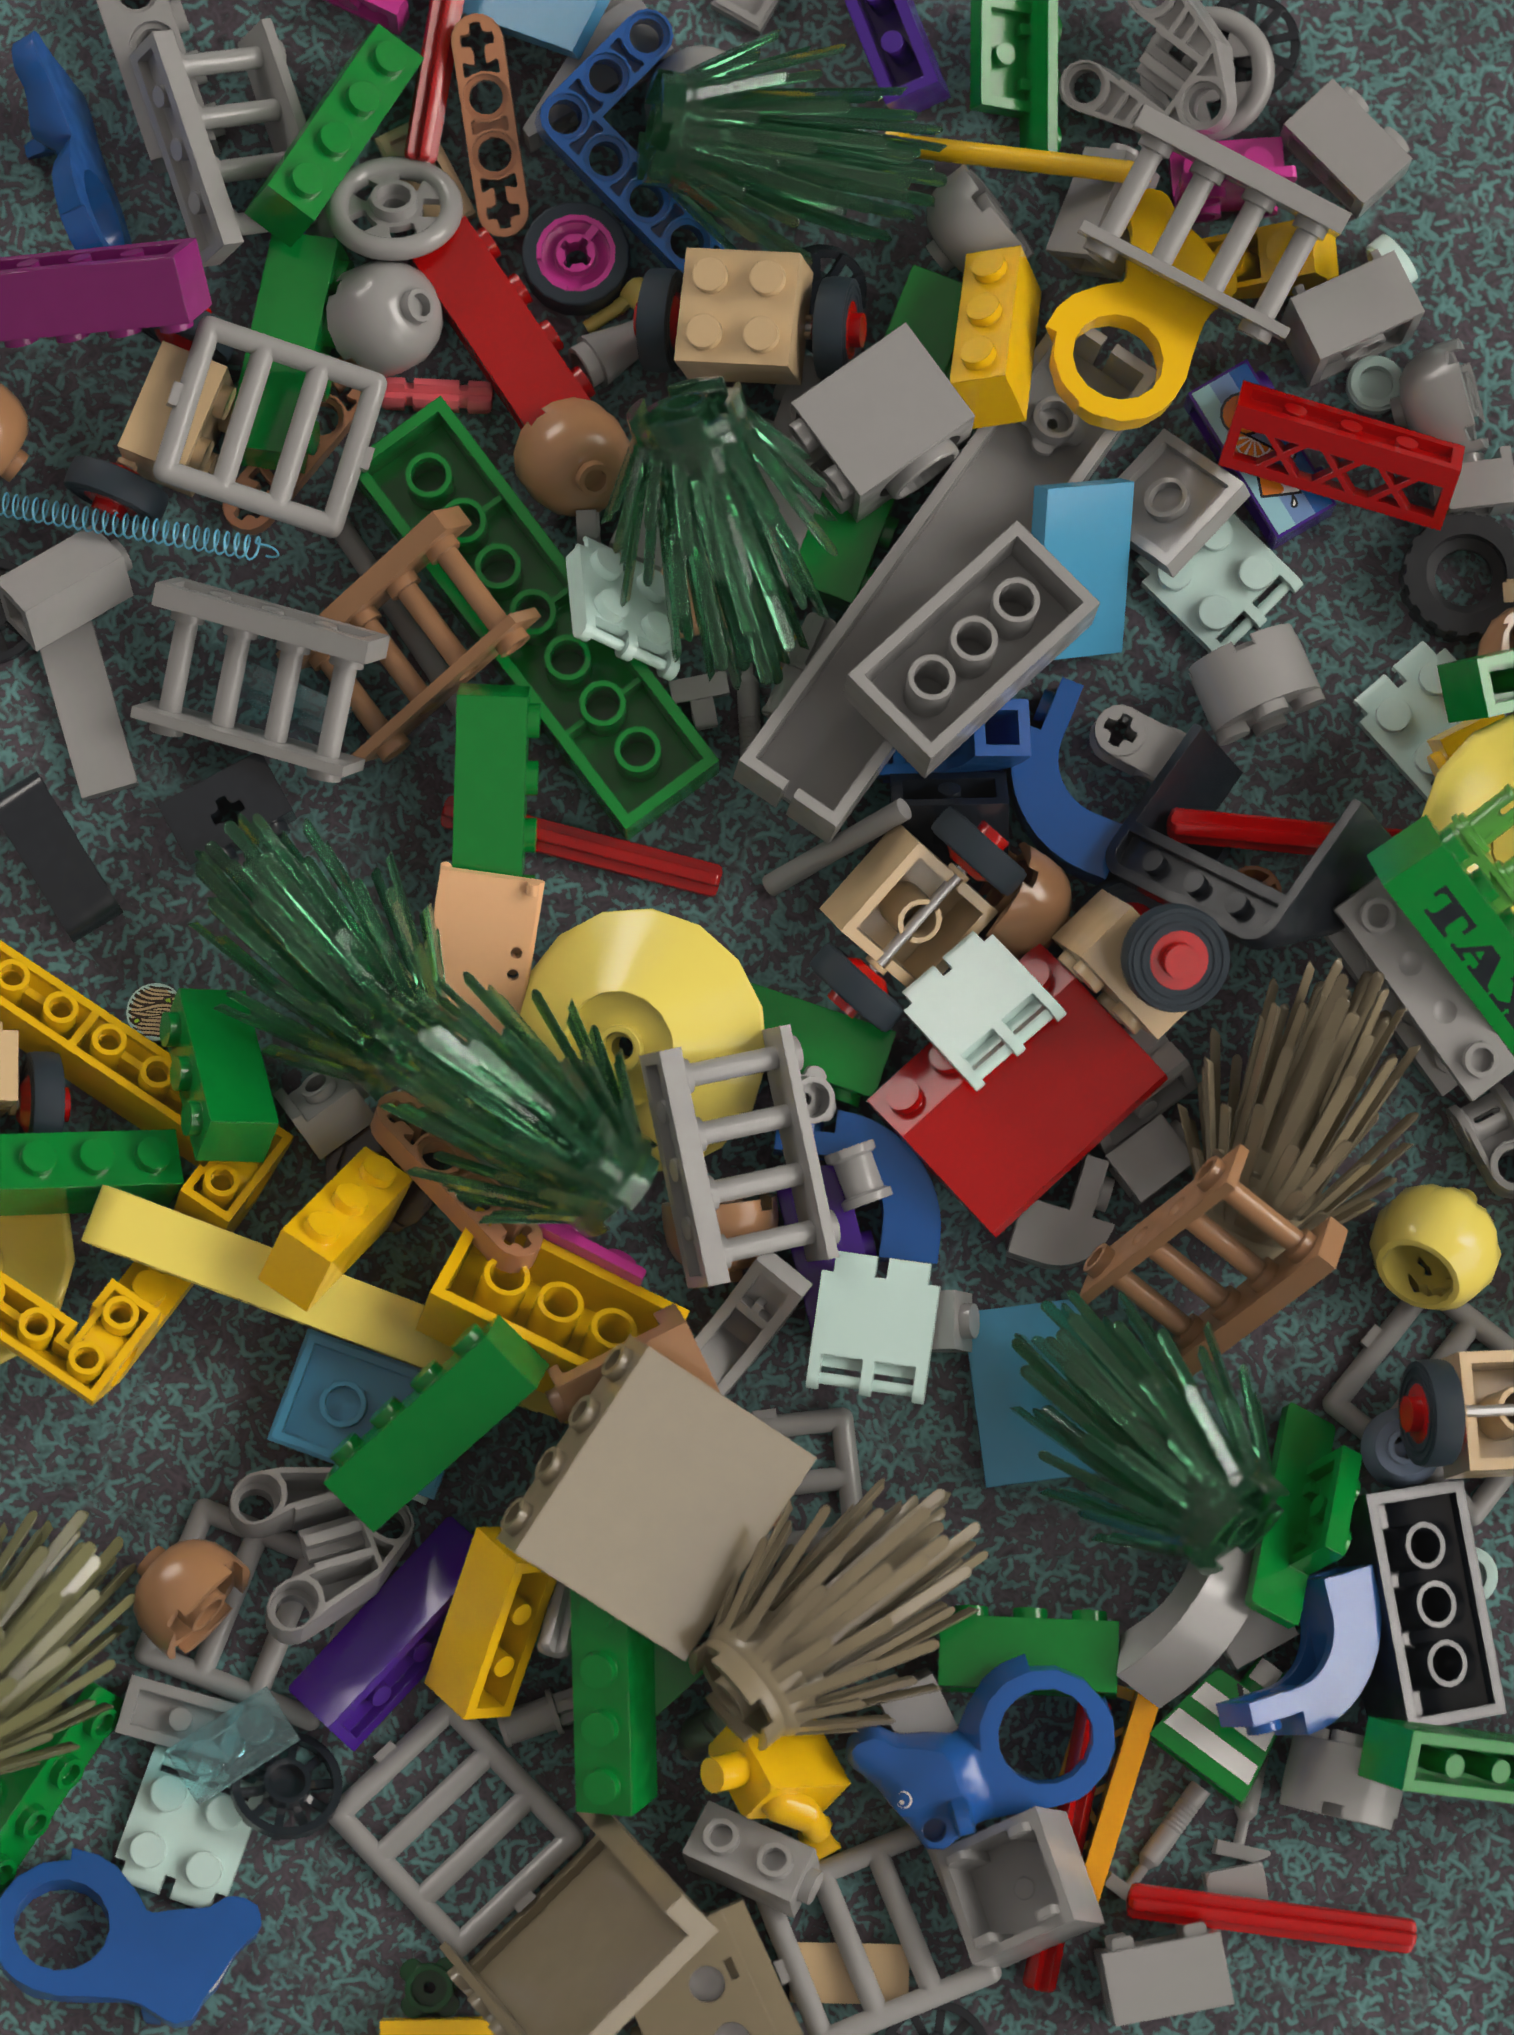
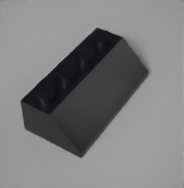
M1463 1479L1358 1496L1353 1505L1349 1527L1351 1543L1344 1557L1338 1560V1565H1372L1378 1588L1381 1608L1380 1642L1374 1667L1362 1690L1367 1722L1370 1716L1443 1726L1506 1714L1505 1700Z

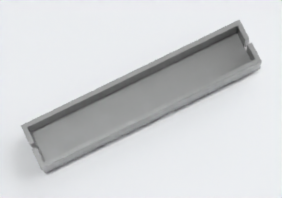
M1091 329L1076 339L1073 358L1077 372L1089 387L1101 395L1116 399L1139 397L1153 388L1157 370L1119 344H1116L1111 351L1102 371L1093 366L1107 339V336L1097 329ZM1048 332L1034 350L1028 402L1037 405L1045 397L1057 394L1049 369L1052 342ZM1079 417L1078 424L1085 430V437L1082 443L1077 447L1064 445L1055 448L1049 456H1041L1032 450L1031 443L1033 438L1028 427L1020 422L978 428L738 761L733 779L775 808L784 799L789 803L786 812L788 817L827 844H830L896 751L842 696L847 675L1016 520L1031 533L1034 486L1088 481L1124 430L1113 431L1089 425ZM1047 422V426L1050 429L1057 428L1055 422Z

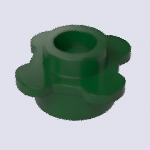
M442 1957L437 1963H421L418 1959L411 1958L402 1964L400 1976L405 1981L406 1996L401 2001V2009L406 2016L418 2018L422 2013L438 2012L443 2017H450L456 2013L460 2006V2000L454 1994V1982L446 1974L453 1967V1964L447 1957ZM427 1982L435 1984V1991L431 1994L426 1993L424 1990V1985Z

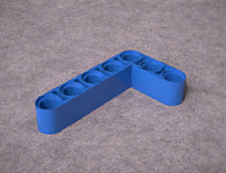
M651 9L637 10L547 97L537 111L535 124L541 139L667 268L680 270L684 273L685 259L677 256L671 249L670 239L674 230L683 228L693 232L698 239L699 248H731L603 118L667 53L672 44V26L663 14ZM645 24L652 27L658 34L659 44L657 50L644 53L634 48L630 40V30L633 26ZM604 64L614 69L619 81L616 91L605 94L593 88L589 79L590 69L593 66ZM560 104L572 108L578 117L576 131L570 134H562L555 131L548 119L550 108ZM605 146L615 152L619 162L615 174L603 176L592 169L589 155L594 147ZM644 187L655 193L659 203L655 216L641 217L633 211L630 205V195L635 188Z

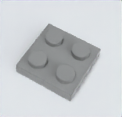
M1165 428L1118 477L1134 481L1130 548L1172 578L1250 496L1244 482Z

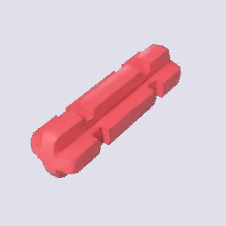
M404 377L386 378L387 389L382 402V408L386 410L405 411V406H413V411H420L440 395L454 413H459L460 408H465L469 414H488L492 409L493 388L488 381L468 380V385H461L460 380L414 378L413 383H408Z

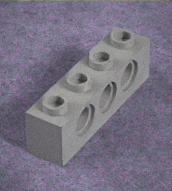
M96 0L156 176L166 173L168 171L129 56L152 31L169 29L173 30L179 50L184 54L198 53L197 49L186 53L180 33L190 30L181 0H151L149 4L140 9L126 7L124 5L125 0ZM207 76L189 77L197 103L201 107L215 106V101L204 105L198 85L208 82ZM225 129L206 130L215 156L220 155L216 137L225 135Z

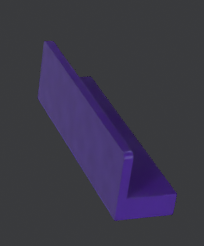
M447 1517L380 1588L378 1593L358 1611L289 1685V1691L353 1752L428 1672L473 1539V1535L453 1517Z

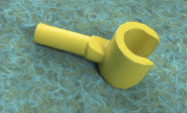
M636 277L628 281L621 290L620 297L583 321L588 332H594L614 318L624 314L630 307L634 310L638 302L643 278Z

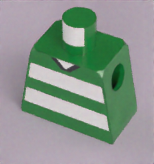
M1258 1657L1239 1682L1222 1669L1217 1668L1154 1727L1150 1733L1149 1740L1237 1807L1241 1808L1278 1735H1275L1273 1731L1266 1734L1248 1736L1245 1727H1221L1216 1703L1267 1688L1278 1682L1285 1674L1262 1657Z

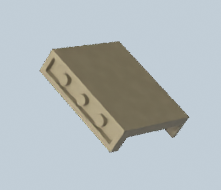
M629 1335L624 1344L614 1347L606 1357L601 1369L603 1376L592 1393L582 1397L572 1409L568 1419L569 1428L558 1445L549 1448L538 1461L534 1472L536 1478L524 1497L516 1499L506 1510L501 1521L502 1530L496 1539L515 1554L683 1661H686L720 1609L736 1568L737 1582L751 1561L759 1541L768 1535L817 1457L645 1343Z
M576 1812L596 1835L536 1894L537 1897L520 1913H517L469 1962L459 1955L446 1941L439 1946L453 1964V1967L446 1974L469 1997L467 2001L489 2023L488 2027L494 2035H615L719 1931L637 1839L613 1815Z

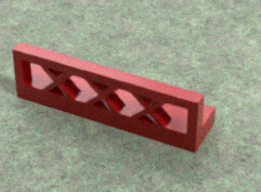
M1243 380L1218 465L1441 531L1461 473L1465 446ZM1241 429L1266 435L1274 450L1258 458L1235 451ZM1282 440H1283V441L1290 442V443L1284 445V443L1282 442ZM1306 448L1322 452L1330 467L1315 474L1307 473L1298 469L1291 455ZM1338 457L1344 458L1345 460L1340 462ZM1281 461L1283 465L1277 464L1276 462ZM1364 464L1377 468L1385 483L1369 491L1355 487L1346 472ZM1394 474H1398V475H1401V476L1398 477V478H1395ZM1336 477L1339 482L1334 481V480H1331V479H1333V478ZM1418 481L1441 487L1434 510L1411 504L1402 489ZM1392 494L1394 498L1388 497L1387 495Z

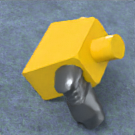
M711 1707L689 1716L683 1722L681 1733L677 1737L678 1749L688 1760L693 1762L703 1761L700 1775L703 1785L708 1791L719 1793L728 1790L740 1814L747 1819L768 1818L772 1822L799 1830L798 1840L815 1848L819 1860L841 1849L840 1842L836 1841L830 1832L832 1821L823 1812L851 1782L824 1734L781 1736L764 1751H759V1739L753 1735L743 1742L723 1723Z

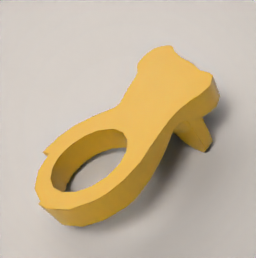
M1147 188L1127 225L1130 244L1149 254H1152L1175 210L1169 196L1163 191ZM1191 228L1172 266L1203 282L1216 255ZM1126 259L1124 281L1102 284L1072 294L1056 308L1045 327L1052 342L1049 369L1056 393L1074 414L1089 425L1113 431L1135 429L1144 426L1161 416L1175 399L1187 378L1201 330L1208 317L1218 307ZM1235 272L1223 292L1230 297L1237 291V276ZM1110 326L1129 331L1140 338L1153 355L1157 370L1155 385L1152 389L1134 398L1116 399L1101 395L1089 387L1077 372L1073 358L1076 339L1089 330Z

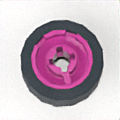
M567 201L546 209L532 222L523 240V272L530 291L545 307L563 315L586 316L604 309L620 296L621 290L626 285L630 276V245L623 226L609 211L590 202ZM572 251H581L587 256L588 264L586 266L581 262L572 264L568 268L566 257Z

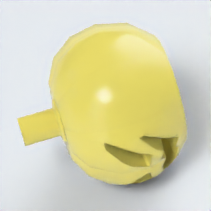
M1435 1184L1405 1188L1396 1198L1391 1200L1378 1213L1369 1243L1374 1266L1385 1286L1393 1294L1415 1307L1440 1311L1457 1309L1463 1306L1492 1282L1501 1257L1494 1222L1487 1210L1477 1204V1197L1474 1192L1466 1188L1441 1187ZM1419 1261L1425 1266L1428 1274H1431V1276L1425 1275V1268L1418 1264Z

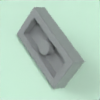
M132 1675L115 1732L231 1765L248 1707Z

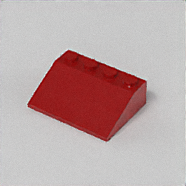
M1041 944L1033 947L1019 962L1060 1004L1067 1015L1058 1022L1054 1018L1023 1044L1026 1048L1024 1052L1018 1057L1012 1053L985 1076L983 1081L986 1084L977 1092L930 1042L867 1099V1102L885 1126L910 1147L922 1164L995 1238L1169 1079L1165 1072L1079 980Z

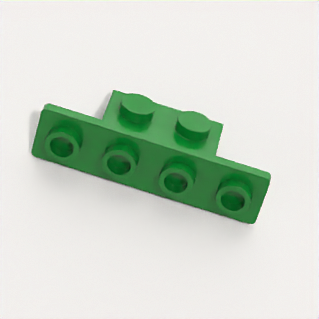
M971 0L970 110L1020 118V148L1059 152L1062 133L1058 126V97L1060 95L1059 81L1061 78V74L1058 71V43L1062 34V21L1058 16V0ZM1020 171V172H1023V173H1030V174L1033 173V172Z
M1289 1403L1281 1410L1245 1597V1604L1248 1608L1288 1629L1300 1623L1308 1576L1344 1557L1350 1546L1351 1532L1349 1527L1353 1505L1358 1498L1361 1488L1358 1478L1363 1456L1345 1445L1332 1451L1335 1435L1334 1425L1295 1403Z
M95 1682L90 1683L84 1688L74 1705L88 1699L96 1701L93 1707L104 1702L115 1707L54 1734L50 1741L24 1752L30 1750L37 1751L69 1741L79 1745V1749L38 1761L40 1765L0 1775V1894L14 1879L17 1868L35 1841L45 1833L52 1816L70 1789L80 1781L85 1767L103 1740L116 1727L124 1699Z

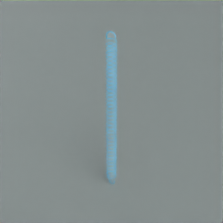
M4 493L1 506L3 512L0 513V516L4 514L6 518L14 516L17 520L24 518L28 522L34 519L38 524L44 521L46 525L54 523L57 527L64 525L67 529L74 527L76 530H81L84 528L86 532L94 530L97 534L104 532L107 536L114 533L118 538L124 535L126 539L134 537L137 541L144 538L147 543L154 540L158 545L164 542L166 546L174 544L177 548H181L184 545L188 550L194 547L198 552L205 549L207 553L215 551L217 555H222L225 552L228 557L235 554L237 558L241 559L245 556L249 561L257 556L260 545L269 547L277 553L276 556L266 554L265 557L277 558L280 556L275 547L261 543L260 536H257L255 538V544L258 545L253 557L249 558L247 556L251 542L249 534L244 539V554L242 556L237 555L236 551L238 550L241 538L239 532L234 536V552L228 554L226 551L230 542V532L228 530L223 538V551L218 552L216 547L220 540L219 529H216L214 532L213 549L209 551L206 548L210 537L209 527H206L203 532V547L198 549L196 547L200 535V527L198 525L193 530V545L188 547L186 545L190 532L188 523L183 528V543L181 545L176 544L180 530L179 522H176L173 526V541L167 543L165 539L170 528L168 520L164 522L162 527L163 539L158 542L155 538L160 525L158 518L154 520L152 525L153 538L147 540L145 537L149 529V518L147 516L142 523L143 536L137 538L135 535L139 527V516L137 514L132 521V535L127 536L125 534L129 525L128 513H125L122 518V533L118 535L115 530L118 526L119 518L116 519L114 526L115 516L119 514L118 511L112 516V531L110 533L105 531L109 521V514H107L104 525L106 510L102 514V530L97 531L95 529L99 519V510L97 508L92 512V528L86 529L85 525L89 517L88 506L83 508L81 516L82 526L78 528L75 526L79 516L78 504L74 505L72 509V524L67 526L65 524L69 514V504L67 502L62 507V523L57 524L55 522L59 513V502L57 500L52 505V521L46 522L45 520L49 511L48 499L43 501L41 509L42 519L38 521L35 519L39 509L38 497L32 502V518L28 519L25 517L29 508V497L27 495L22 500V516L17 517L15 513L20 501L17 493L12 499V514L7 515L5 511L9 505V493ZM7 495V502L4 508V500ZM16 496H17V503H16V507H15V510H14V502H15V498H16ZM26 498H27V504H26V508H25V511H24V503H25V500H26ZM36 500H37V506H36V510H35V513H34V505H35V502H36ZM47 502L46 512L44 514L45 503ZM57 504V509L54 516L55 505ZM67 506L66 515H65V518H64V510H65V507ZM77 507V512L74 519L75 508ZM87 509V514L84 521L85 510ZM97 511L96 520L94 523L95 512ZM126 516H127V521H126V525H125V528H124V522H125V518H126ZM136 517H137V523H136V527H135V530H134L135 520H136Z

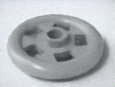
M1204 6L1219 29L1229 33L1227 41L1232 46L1233 60L1250 57L1252 64V80L1235 83L1237 108L1231 123L1224 130L1216 134L1205 135L1214 141H1219L1243 131L1261 114L1273 89L1275 64L1268 40L1253 21L1232 9ZM1156 32L1145 51L1149 53L1153 45L1158 44L1169 53L1174 45ZM1185 55L1181 61L1192 71L1198 64L1188 55ZM1140 75L1141 87L1168 107L1170 100L1167 95ZM1215 90L1208 91L1198 104L1197 118L1201 122L1212 120L1206 105L1207 103L1220 100Z
M389 156L365 161L351 168L326 203L325 213L333 235L348 249L371 259L403 261L415 259L435 251L454 235L462 219L463 200L460 190L453 179L437 166L429 162L411 160L402 156ZM402 180L417 182L421 185L416 191L411 184ZM368 185L373 187L367 201L355 196ZM423 205H440L438 217H423ZM366 216L368 222L373 227L363 231L353 223V220ZM410 229L415 231V234L405 237L391 238L390 233H400Z

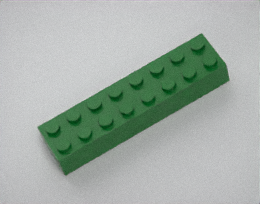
M441 395L371 446L375 450L369 470L366 473H360L357 487L398 541L432 511L459 506L472 525L457 537L461 543L458 551L506 615L533 607L541 615L526 630L530 638L523 646L504 658L500 655L496 656L491 663L508 685L530 686V703H541L540 728L626 840L634 837L719 773V759L645 663L634 658L627 662L616 657L615 649L593 639L584 642L573 636L566 559ZM430 562L421 570L476 643L489 632L439 563L432 565Z

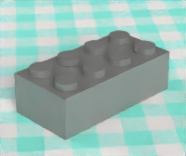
M1016 520L847 675L842 696L926 778L1092 625L1100 602Z

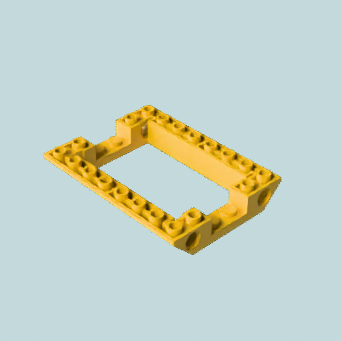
M0 940V1021L3 1022V1030H19V1048L26 1053L34 1051L58 1053L62 1060L64 1078L141 1130L176 1129L180 1156L197 1166V1168L180 1189L174 1211L234 1232L260 1196L292 1143L294 1136L278 1126L264 1162L196 1161L190 1136H184L181 1129L182 1102L179 1091H174L171 1087L170 1068L172 1061L170 1053ZM133 1262L118 1282L112 1278L91 1305L86 1323L75 1336L78 1322L0 1271V1344L92 1406L121 1382L194 1284Z

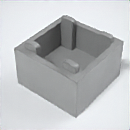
M1376 249L1369 252L1367 256L1369 262L1309 290H1305L1303 284L1293 288L1292 293L1294 296L1290 298L1280 323L1291 328L1285 341L1308 387L1352 368L1355 363L1365 357L1378 356L1412 339L1425 310L1395 250L1381 256L1379 250Z
M1035 1806L955 1842L945 1849L934 1852L972 1965L1006 1968L1105 1924L1066 1811Z
M1196 1922L1186 1925L1175 1924L1177 1934L1135 1942L1131 1936H1126L1123 1932L1106 1935L1104 1937L1105 1947L1093 1950L1107 2021L1118 2027L1235 2004L1221 1932L1206 1928L1203 1922Z

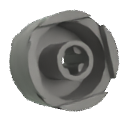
M1291 624L1274 625L1250 634L1251 641L1234 647L1232 642L1227 643L1203 656L1188 669L1192 686L1219 746L1242 739L1251 732V728L1256 738L1272 733L1288 724L1284 716L1291 711L1294 714H1299L1325 702L1326 698L1300 639Z
M1326 1728L1310 1735H1292L1280 1789L1279 1804L1372 1827L1394 1830L1403 1791L1357 1776L1365 1736L1332 1729L1331 1738L1328 1740L1330 1729Z

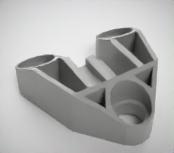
M1127 0L1129 6L1138 15L1156 27L1155 31L1198 63L1192 71L1158 44H1154L1149 53L1146 51L1139 59L1141 64L1136 72L1172 99L1168 107L1139 85L1127 81L1113 70L1091 60H1079L1071 63L1063 71L1059 81L1061 98L1068 107L1132 130L1144 104L1203 135L1216 134L1224 130L1236 114L1237 95L1232 46L1200 0H1165L1160 6L1155 8H1147L1142 0ZM1094 71L1100 78L1101 90L1093 101L1081 103L1076 98L1074 92L1075 83L1083 73ZM1215 90L1221 100L1220 111L1214 119L1201 122L1197 118L1198 104L1208 91Z
M279 1467L254 1472L241 1479L233 1489L229 1504V1519L233 1528L242 1536L253 1539L267 1537L287 1530H292V1532L299 1530L298 1537L301 1543L302 1555L307 1560L308 1565L314 1563V1567L278 1585L270 1595L265 1615L266 1628L270 1635L280 1643L288 1645L301 1644L374 1597L410 1544L414 1519L407 1505L403 1506L392 1516L399 1520L403 1526L402 1535L397 1539L386 1538L376 1531L373 1533L323 1484L332 1467ZM254 1495L264 1497L270 1502L273 1512L267 1518L259 1521L248 1520L239 1510V1504L243 1499ZM285 1602H299L307 1608L310 1618L300 1627H285L276 1617L277 1608Z

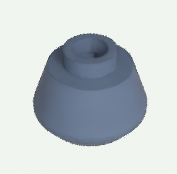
M1398 1408L1386 1410L1374 1417L1363 1432L1360 1450L1361 1455H1363L1362 1461L1364 1466L1375 1480L1388 1487L1403 1489L1417 1486L1426 1481L1437 1467L1417 1466L1410 1458L1406 1459L1404 1457L1407 1452L1403 1441L1395 1444V1440L1401 1436Z

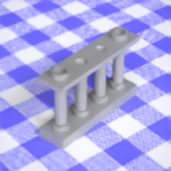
M271 18L261 19L237 43L238 48L184 54L179 50L173 30L169 29L152 31L129 56L189 237L197 239L203 267L220 265L244 242L242 236L269 232L244 214V212L237 213L232 208L224 183L269 177L306 123L286 64L285 47L277 37ZM247 71L256 101L201 107L197 103L189 77ZM259 123L265 124L274 153L219 160L215 156L206 131ZM326 205L303 234L329 238L334 236L326 219Z
M1144 104L1132 128L1133 131L1141 134L1138 144L1142 148L1101 226L1098 227L1084 219L1077 232L1087 238L1083 248L1113 264L1119 255L1241 319L1237 329L1263 344L1268 345L1272 336L1283 341L1286 339L1291 328L1276 321L1275 318L1317 239L1323 241L1327 233L1336 238L1341 235L1352 213ZM1172 152H1175L1193 162L1189 169L1193 176L1152 254H1149L1122 240L1121 236L1162 158L1169 159ZM1226 179L1245 189L1240 197L1245 202L1202 282L1177 269L1172 264L1213 186L1220 187L1223 180ZM1275 206L1296 216L1292 226L1297 229L1253 309L1223 292L1265 212L1272 214Z
M182 577L155 583L151 605L171 610L170 618L175 620L161 698L160 700L155 699L132 706L131 718L149 722V730L159 735L182 737L183 733H187L307 768L306 775L319 781L338 783L341 782L342 777L363 771L366 759L342 753L341 748L357 670H363L365 664L386 658L390 635ZM205 620L224 625L223 633L228 635L213 715L183 707L198 625H204ZM258 635L277 640L276 648L281 650L265 730L235 722L251 640H257ZM311 650L330 655L329 663L334 665L318 745L288 737L304 655H309Z
M1378 876L1333 909L1345 928L1338 933L1324 936L1323 938L1336 956L1342 958V964L1356 984L1365 971L1372 973L1381 971L1384 974V982L1380 990L1389 989V994L1381 1012L1388 1010L1393 1017L1396 1010L1407 1008L1393 1035L1405 1052L1412 1046L1421 1045L1419 1052L1412 1062L1438 1096H1444L1459 1085L1468 1099L1474 1101L1514 1070V1057L1384 888Z
M790 1024L762 1030L765 1048L693 1063L683 1058L681 1047L639 1056L688 1289L710 1287L731 1282L728 1269L733 1261L795 1247H804L807 1262L839 1257L837 1244L840 1241V1226L835 1213L828 1206L800 1073L804 1064L803 1050L797 1037L792 1035ZM767 1071L773 1107L703 1122L699 1117H696L691 1096L695 1086ZM779 1130L786 1161L785 1165L717 1180L708 1175L703 1153L706 1151L707 1145ZM791 1188L798 1223L726 1238L724 1234H720L716 1210H718L720 1203Z

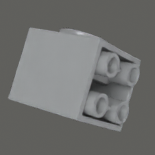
M905 322L791 402L790 424L788 428L792 436L787 439V442L804 467L808 468L814 464L826 480V483L821 485V488L834 509L839 514L848 510L858 523L890 499L898 500L912 494L945 470L970 440L975 415Z

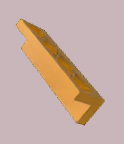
M1117 1685V1698L1119 1697L1131 1703L1124 1725L1114 1731L1115 1738L1120 1736L1114 1758H1111L1109 1764L1110 1771L1106 1783L1095 1789L1094 1796L1102 1793L1096 1815L1091 1809L1090 1821L1093 1826L1089 1839L1084 1844L1083 1861L1098 1903L1158 1712V1707L1136 1690ZM1071 1737L1058 1777L1063 1775L1065 1771ZM1057 1806L1051 1807L1049 1809L1057 1810Z

